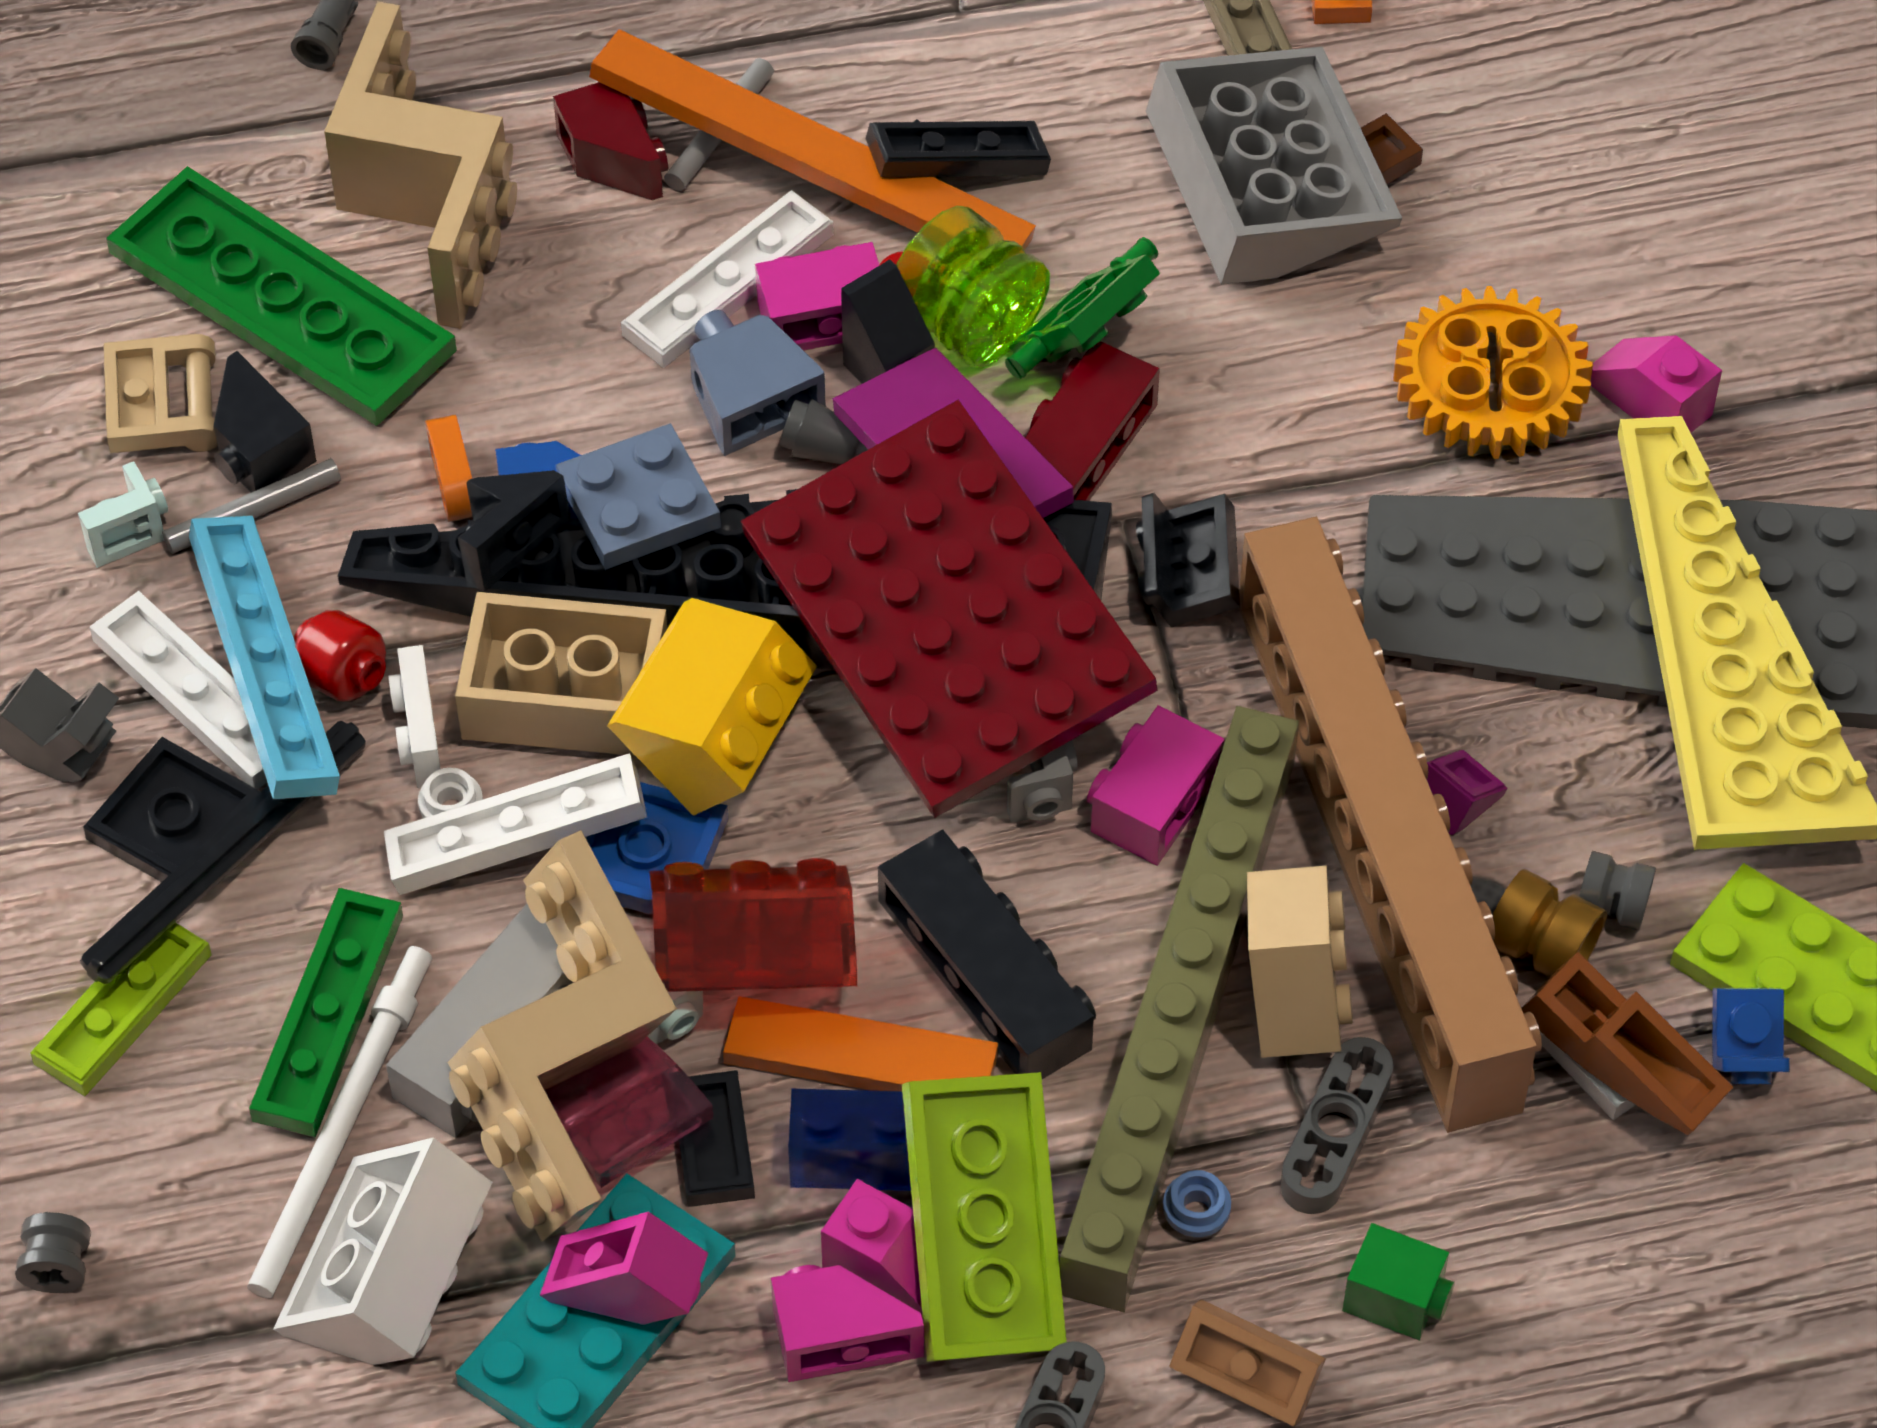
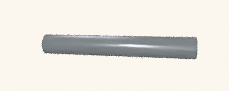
M757 58L736 84L758 94L774 74V69L768 61ZM700 130L664 176L667 185L676 191H683L722 140Z
M330 458L192 519L253 516V518H256L341 481V476L335 462ZM192 519L162 531L164 541L172 554L191 546L189 532Z

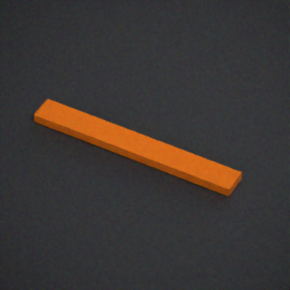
M619 29L591 63L590 78L1005 275L1009 274L1032 241L1036 225L934 177H880L868 146Z

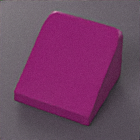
M1458 750L1427 762L1428 778L1426 780L1432 795L1441 794L1445 800L1450 817V831L1448 832L1450 835L1465 829L1502 798L1508 789L1502 781L1464 750Z

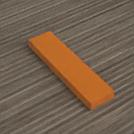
M738 996L723 1051L724 1064L903 1096L902 1084L906 1082L993 1076L998 1057V1043Z

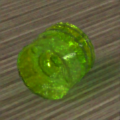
M955 206L942 211L925 224L909 242L896 264L929 332L934 333L935 338L945 349L953 351L958 359L969 367L982 368L998 361L1011 350L1009 345L1034 323L1043 308L1050 285V272L1041 260L1032 254H1026L1022 246L1017 242L1004 240L998 228L970 207Z

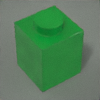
M1371 1223L1347 1278L1342 1311L1420 1341L1429 1317L1439 1321L1442 1320L1454 1289L1455 1282L1445 1278L1449 1252Z

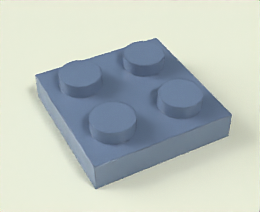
M671 423L556 464V472L564 476L567 499L605 570L721 528L720 511Z

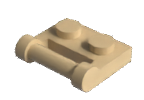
M189 334L103 343L106 429L110 453L186 446L190 450L205 452L218 446L214 430L215 418H213L210 367L213 366L216 360L215 342L212 338L203 334ZM182 365L186 368L188 416L170 418L168 366Z

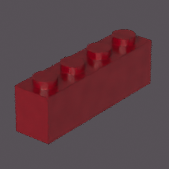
M1101 341L1088 349L1082 359L1075 357L1071 360L1063 374L1061 388L1052 400L1046 398L1039 404L1033 415L1030 430L1025 436L1038 452L1073 486L1074 500H1091L1158 405L1160 368Z

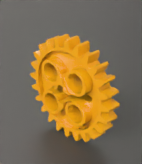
M1492 286L1486 287L1483 299H1475L1467 288H1463L1460 303L1455 304L1445 295L1439 296L1437 312L1424 306L1421 307L1418 323L1408 321L1405 326L1404 339L1398 340L1393 381L1399 383L1397 399L1401 402H1409L1407 412L1409 420L1425 417L1424 435L1429 436L1439 430H1443L1446 432L1444 447L1446 448L1453 446L1459 439L1467 441V453L1469 456H1473L1478 451L1480 445H1489L1493 458L1499 459L1502 445H1510L1514 452L1521 457L1525 454L1526 442L1528 440H1531L1536 446L1544 450L1548 446L1550 432L1564 438L1567 435L1569 421L1579 422L1583 404L1588 403L1593 362L1586 360L1588 343L1576 341L1578 326L1576 324H1567L1559 327L1561 309L1556 308L1543 314L1539 312L1541 297L1536 296L1524 305L1518 303V291L1513 288L1507 294L1505 300L1497 299ZM1487 332H1492L1496 336L1495 380L1499 384L1497 412L1492 411L1489 406L1491 370L1490 362L1487 359L1489 346Z

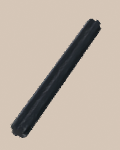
M338 721L326 732L338 772H340L365 748L366 740L360 734L359 728L352 722ZM266 786L83 953L80 963L87 971V975L95 982L99 981L103 984L112 982L311 797L273 799L269 786Z

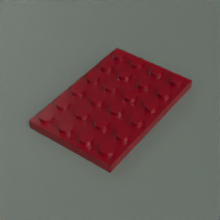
M959 399L741 520L745 536L934 819L1158 691L1156 677Z

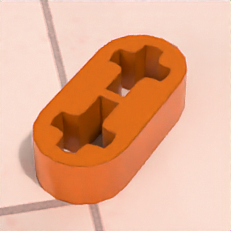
M455 414L425 420L429 447L447 521L471 518L473 516L466 483L469 479H472L457 416Z

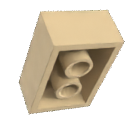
M477 592L455 694L461 739L620 755L630 753L631 756H635L607 725L666 632V609Z

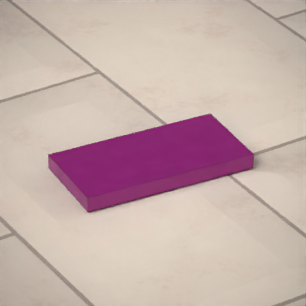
M936 347L832 398L834 414L867 449L874 447L959 399L1042 518L1074 502L1073 486Z

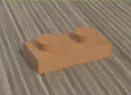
M1200 1299L1191 1309L1169 1367L1294 1427L1301 1421L1326 1358Z

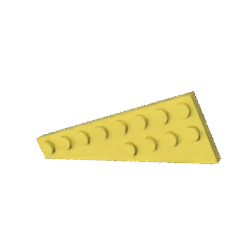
M1683 417L1620 419L1618 430L1619 445L1694 850L1877 839V804L1866 784L1868 775L1860 760L1854 761L1840 734L1842 725L1834 709L1828 711L1812 680L1814 671L1778 601H1772L1759 577L1761 568L1753 554H1747L1735 531L1736 520L1729 506L1723 507L1709 480L1710 469Z

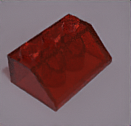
M823 858L804 859L799 861L796 867H770L768 863L763 861L743 860L731 864L729 869H704L698 863L675 862L666 865L664 870L649 871L652 964L667 992L857 986L853 896L847 865L836 866L835 862Z

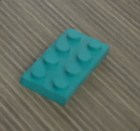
M626 1173L577 1231L650 1212L708 1252V1256L700 1277V1292L690 1308L691 1311L736 1257L735 1243ZM550 1261L455 1372L457 1384L520 1428H593L687 1314L643 1325L548 1302L540 1296L551 1264Z

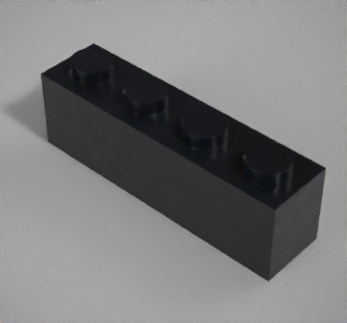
M942 829L878 866L879 903L989 1041L998 1043V1053L1015 1074L1041 1072L1042 1079L1092 1050L1093 1024L1096 1019V1012L1091 1000L1082 988L1077 985L1070 987L1058 972L1056 959L1049 947L1039 938L1031 939L1020 925L1018 912L1011 900L1003 892L997 894L993 892L983 879L982 869L976 857L967 847L962 846L958 848Z

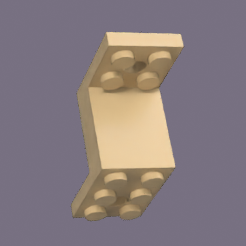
M377 1L324 131L336 209L435 228L427 249L438 325L461 329L469 306L477 307L481 300L484 286L483 269L486 261L494 262L497 257L501 240L500 224L503 216L511 217L515 209L517 183L511 182L509 178L513 159L512 143L505 142L503 117L412 100L416 87L415 71L408 68L407 59L411 45L410 32L403 30L400 5Z
M581 830L558 840L523 880L526 885L525 896L527 904L534 917L540 923L547 924L558 945L556 954L559 965L566 977L574 983L481 1026L447 1062L451 1068L449 1080L455 1096L464 1107L472 1108L483 1129L481 1132V1142L487 1157L495 1167H503L515 1190L512 1194V1199L518 1216L528 1228H535L542 1242L565 1231L602 1199L544 1090L639 1045L677 1009Z

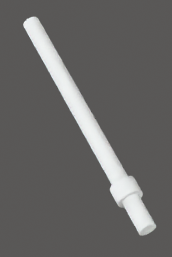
M411 946L408 948L391 985L382 987L372 1007L371 1015L374 1021L247 1285L251 1292L260 1297H273L398 1030H405L408 1027L418 1006L414 996L432 960L431 954L420 947Z

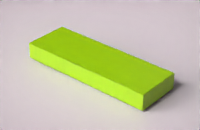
M174 923L112 982L108 984H103L99 981L94 982L30 1052L34 1065L85 1097L212 956L209 943L181 925Z

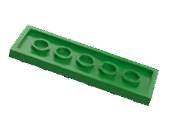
M188 166L106 238L111 255L375 426H378L457 351L455 335Z

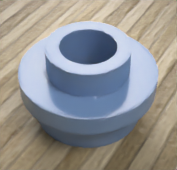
M1202 1170L1188 1171L1173 1180L1167 1187L1163 1198V1212L1170 1226L1179 1233L1190 1237H1206L1215 1234L1227 1223L1231 1213V1196L1226 1186L1215 1175ZM1191 1202H1201L1209 1210L1193 1212L1186 1209L1185 1206Z

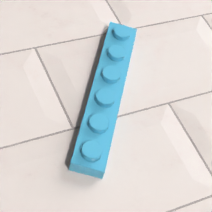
M253 516L192 519L189 540L272 798L285 799L336 795L340 775L301 658L295 648V641Z

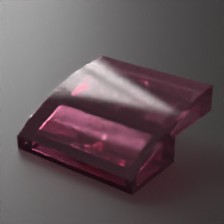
M648 1037L639 1045L544 1090L585 1168L601 1188L713 1119V1107L710 1101L673 1059Z

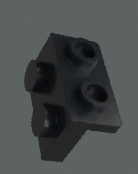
M1155 493L1142 496V520L1136 524V533L1140 547L1144 552V570L1138 574V583L1141 595L1147 606L1155 607L1170 627L1240 608L1235 506L1226 494L1217 495L1171 510H1167Z

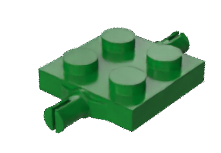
M1145 237L1140 238L1125 254L1113 259L1110 262V266L1083 278L1009 345L1013 354L1005 359L1008 371L1016 378L1022 379L1043 359H1047L1049 363H1052L1062 358L1073 348L1078 353H1082L1100 342L1108 334L1104 324L1115 314L1118 317H1122L1142 304L1148 297L1143 289L1161 274L1152 262L1159 254L1153 242Z

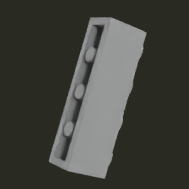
M528 904L522 908L386 1064L392 1098L454 1138L461 1133L471 1120L473 1122L478 1120L472 1108L464 1107L455 1096L449 1080L451 1068L447 1062L481 1026L574 983L566 977L559 965L556 954L558 945L547 924L540 923L534 917Z

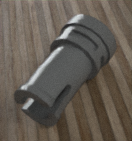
M320 0L312 17L304 21L301 29L297 31L291 42V51L295 58L305 66L313 69L324 70L331 67L343 41L342 32L351 15L355 12L358 1Z

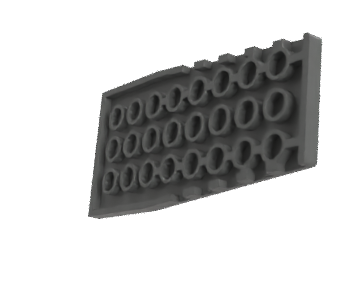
M1373 495L1370 497L1362 597L1364 624L1362 626L1368 640L1377 639L1383 655L1411 659V669L1433 672L1434 662L1474 668L1473 678L1495 681L1497 672L1535 677V687L1559 691L1561 682L1597 687V697L1623 701L1626 691L1658 696L1657 706L1668 707L1629 498ZM1720 500L1723 507L1729 506L1736 520L1735 531L1747 554H1753L1761 568L1759 577L1772 601H1778L1814 671L1812 680L1828 711L1834 709L1842 726L1877 729V511L1749 500Z

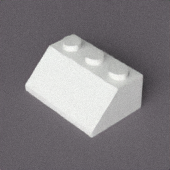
M435 1138L353 1157L273 1330L283 1337L371 1365L414 1358L430 1336L432 1329L430 1321L442 1294L450 1288L458 1272L456 1263L468 1236L475 1231L482 1220L484 1212L482 1205L493 1182Z

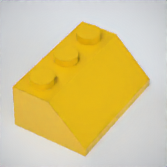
M691 598L682 604L607 727L694 816L745 791L817 665L776 621Z

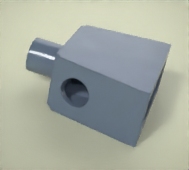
M714 310L702 316L696 323L694 331L700 341L694 343L689 349L691 380L717 444L724 456L783 430L795 400L809 404L813 399L826 407L824 371L768 316L757 315L734 326L724 311Z

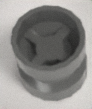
M1592 850L1579 897L1606 910L1607 915L1615 917L1620 926L1639 931L1651 892L1656 867L1638 862L1627 867L1616 864L1611 855Z

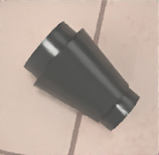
M813 399L809 404L798 400L794 401L779 446L793 450L792 457L835 464H843L868 450L837 418L834 411Z

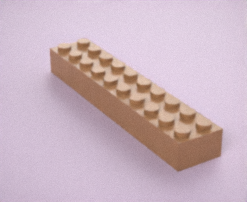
M1317 516L1244 533L1239 589L1240 608L1238 609L1281 716L1299 721L1296 755L1445 1129L1449 1133L1522 1114L1528 1086L1533 1085L1535 1081L1533 1062L1535 1052L1541 1051L1542 1048L1540 1030L1534 1015L1531 1012L1523 1013L1516 997L1518 994V980L1510 958L1508 956L1500 957L1493 942L1495 939V925L1490 908L1485 901L1477 902L1470 885H1472L1473 876L1468 855L1463 847L1454 848L1448 833L1450 831V817L1445 800L1441 794L1432 795L1426 780L1428 778V764L1423 747L1419 741L1411 742L1405 729L1407 723L1406 710L1402 697L1397 689L1389 691L1384 679L1385 661L1380 644L1376 638L1368 640L1362 626L1364 624V611L1360 596L1355 588L1347 589L1342 578L1343 560L1338 543L1334 538L1326 539Z

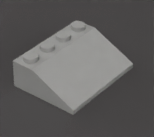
M1323 46L1160 63L1146 113L1221 285L1275 279L1400 226L1402 216Z

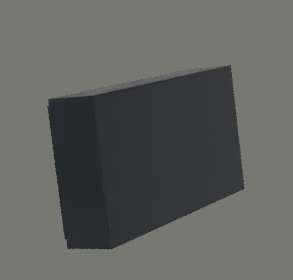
M738 1070L672 1078V1093L688 1207L755 1199Z

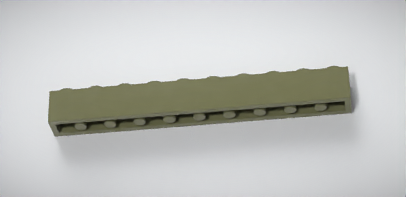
M1236 706L1062 1249L1060 1277L1062 1296L1125 1313L1248 915L1247 872L1262 870L1294 767L1299 727L1298 720Z

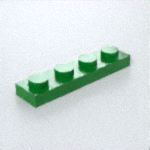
M338 888L250 1104L249 1111L252 1122L316 1137L402 921L403 911L401 902Z

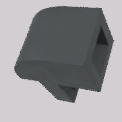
M35 668L18 681L0 703V749L22 765L56 780L64 782L80 781L85 777L116 733V730L112 727L113 723L106 716L119 697L98 682L78 699H75Z

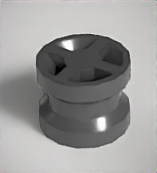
M44 1212L33 1214L26 1218L22 1224L20 1236L26 1249L25 1253L20 1255L16 1262L15 1275L17 1280L26 1287L46 1293H65L80 1288L84 1283L86 1273L85 1264L81 1260V1253L86 1251L90 1244L91 1230L89 1225L79 1218L63 1213Z

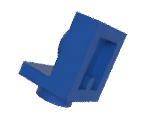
M1713 988L1712 1066L1720 1071L1731 1072V1083L1772 1084V1072H1790V1058L1784 1056V989Z

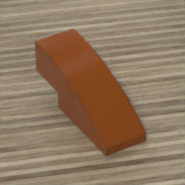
M1579 952L1565 962L1521 1007L1523 1013L1531 1012L1534 1015L1541 1033L1586 1071L1622 1097L1686 1135L1692 1133L1733 1089V1086L1637 991L1626 999Z

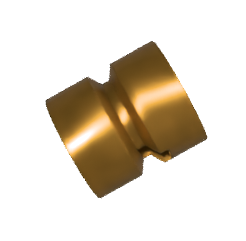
M1523 869L1513 878L1492 915L1495 925V939L1493 942L1497 951L1510 958L1523 959L1532 954L1535 971L1550 978L1577 952L1587 961L1589 960L1606 923L1607 911L1575 894L1559 901L1558 888L1554 887L1550 881Z

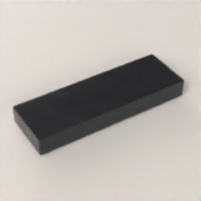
M1035 121L869 123L865 138L880 177L1047 175L1051 162V157Z

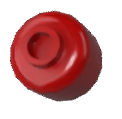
M326 610L309 618L300 625L293 636L295 648L301 658L310 687L338 702H353L377 687L384 677L386 670V646L381 633L340 610Z

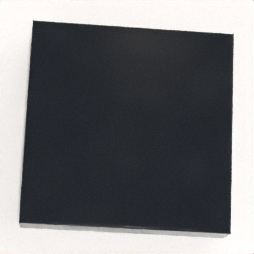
M161 737L83 826L86 840L162 882L261 791L168 739Z

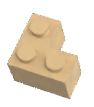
M1327 866L1247 872L1248 951L1261 1058L1341 1052L1340 1025L1353 1024L1350 984L1337 985L1335 972L1347 970L1342 891L1329 892Z

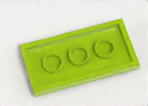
M1743 863L1674 949L1670 965L1712 991L1713 988L1784 989V1035L1877 1092V943Z
M1041 1072L911 1081L902 1084L926 1361L1051 1351L1057 1345L1067 1342Z

